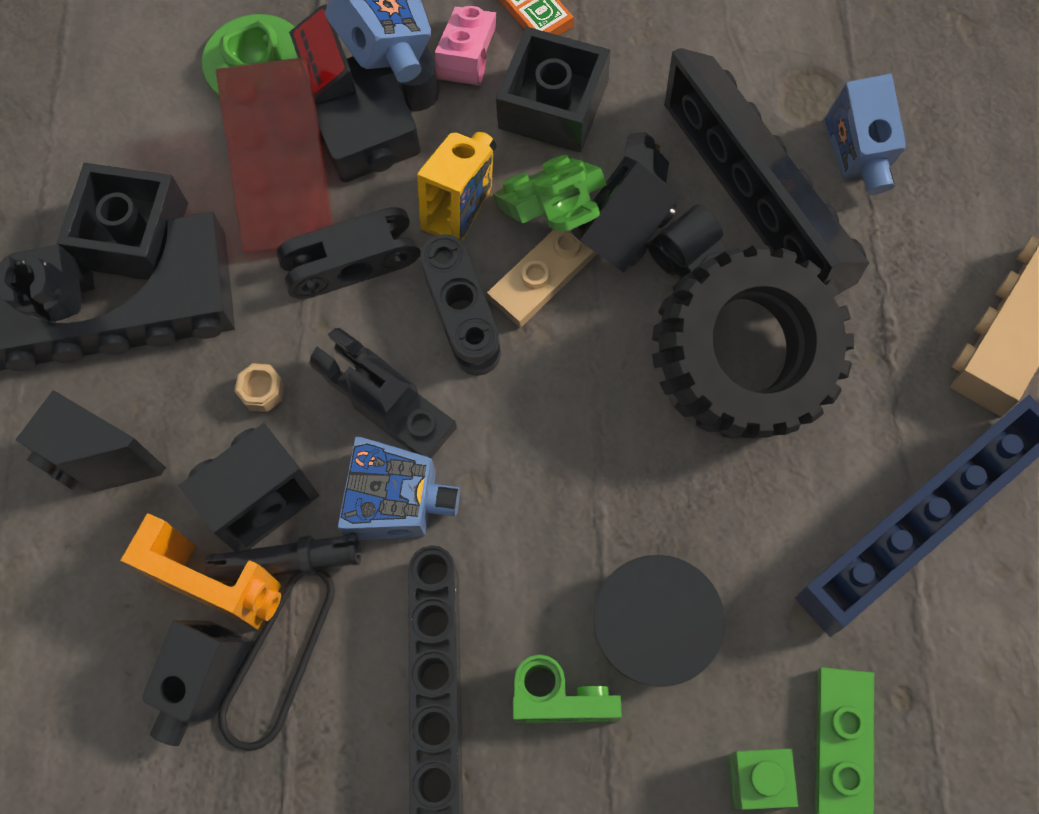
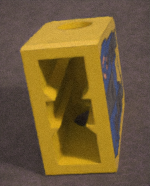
M457 132L450 133L417 174L420 230L434 236L442 234L452 235L463 242L491 191L493 153L497 147L491 136L484 132H475L469 138Z

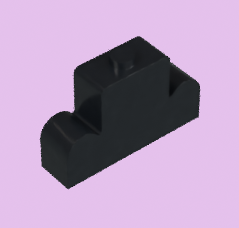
M427 45L418 61L422 68L420 74L408 82H399L391 67L365 69L352 56L347 58V62L351 70L356 92L313 104L304 75L256 92L276 143L282 153L290 157H303L313 152L318 146V142L322 141L342 182H349L372 172H383L392 167L393 164L418 155L421 152L416 123L410 110H426L435 104L439 96L435 63Z

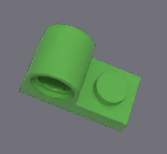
M540 654L530 656L522 661L516 670L513 697V719L515 724L619 722L622 718L621 695H609V688L606 686L578 687L577 696H566L563 669L556 660L549 656ZM537 670H544L550 673L555 679V687L552 692L543 697L530 694L525 688L526 679L529 674Z

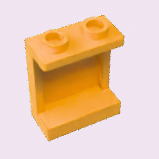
M147 513L120 561L153 581L259 630L263 620L268 621L272 618L281 600V593L278 592L281 583L263 567L249 560L233 587L211 579L185 566L196 545L166 521Z

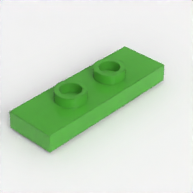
M825 667L817 669L815 814H874V672Z

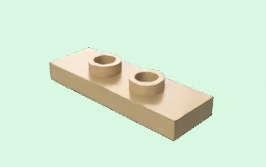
M571 230L565 232L551 231L487 292V299L518 327L521 328L597 255L596 252L570 233Z

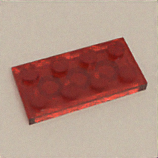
M307 57L215 69L243 252L252 253L278 249L279 245L286 240L333 225L310 63Z

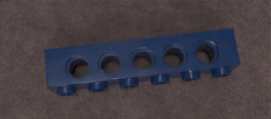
M1030 395L1025 397L795 597L798 603L829 637H832L846 627L1039 457V403Z

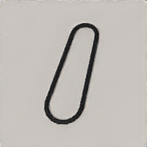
M322 569L318 570L316 575L321 577L327 585L326 599L275 726L270 733L260 741L251 743L239 741L230 733L227 727L226 714L234 695L294 585L304 576L302 572L293 574L281 594V600L276 612L270 620L266 621L221 703L218 714L219 729L225 740L237 749L251 751L263 748L272 742L282 729L335 593L334 582L330 575Z

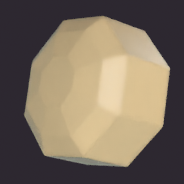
M252 363L237 374L234 392L249 411L268 412L282 402L285 384L271 365Z

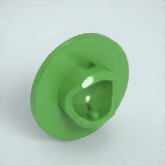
M267 14L246 15L224 24L208 40L202 55L203 74L211 90L221 99L231 104L243 107H258L261 104L256 92L302 76L303 72L289 33L295 27L282 18Z

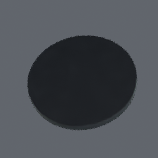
M649 555L623 564L608 577L596 599L593 624L596 640L603 655L619 673L643 685L668 687L693 679L712 662L723 640L725 615L717 590L699 569L679 558L665 555Z

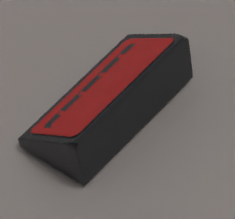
M327 4L317 8L289 32L313 104L356 92L351 70L338 34L324 14Z

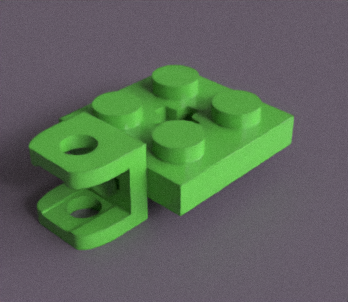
M561 155L546 161L542 165L544 170L528 177L527 173H522L506 179L502 182L503 189L492 193L498 210L523 224L544 214L548 227L558 232H565L600 216L597 203L591 201L589 193L607 184L601 167L583 162L582 160L569 158L568 155Z

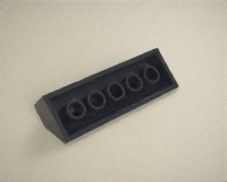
M683 48L673 51L664 106L764 244L770 248V252L773 253L780 248H784L796 253L795 263L797 264L810 260L821 269L817 277L822 282L832 280L840 291L838 294L858 284L869 264L864 248L856 239L850 238L840 225L834 208L830 204L824 203L815 192L809 175L803 169L797 168L788 156L781 138L777 135H772L763 123L756 105L752 102H747L738 90L735 78L731 72L723 70L713 56Z

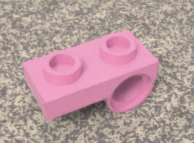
M455 6L435 50L437 79L477 86L481 85L485 71L486 51L496 28V12L483 11L475 6L463 8Z

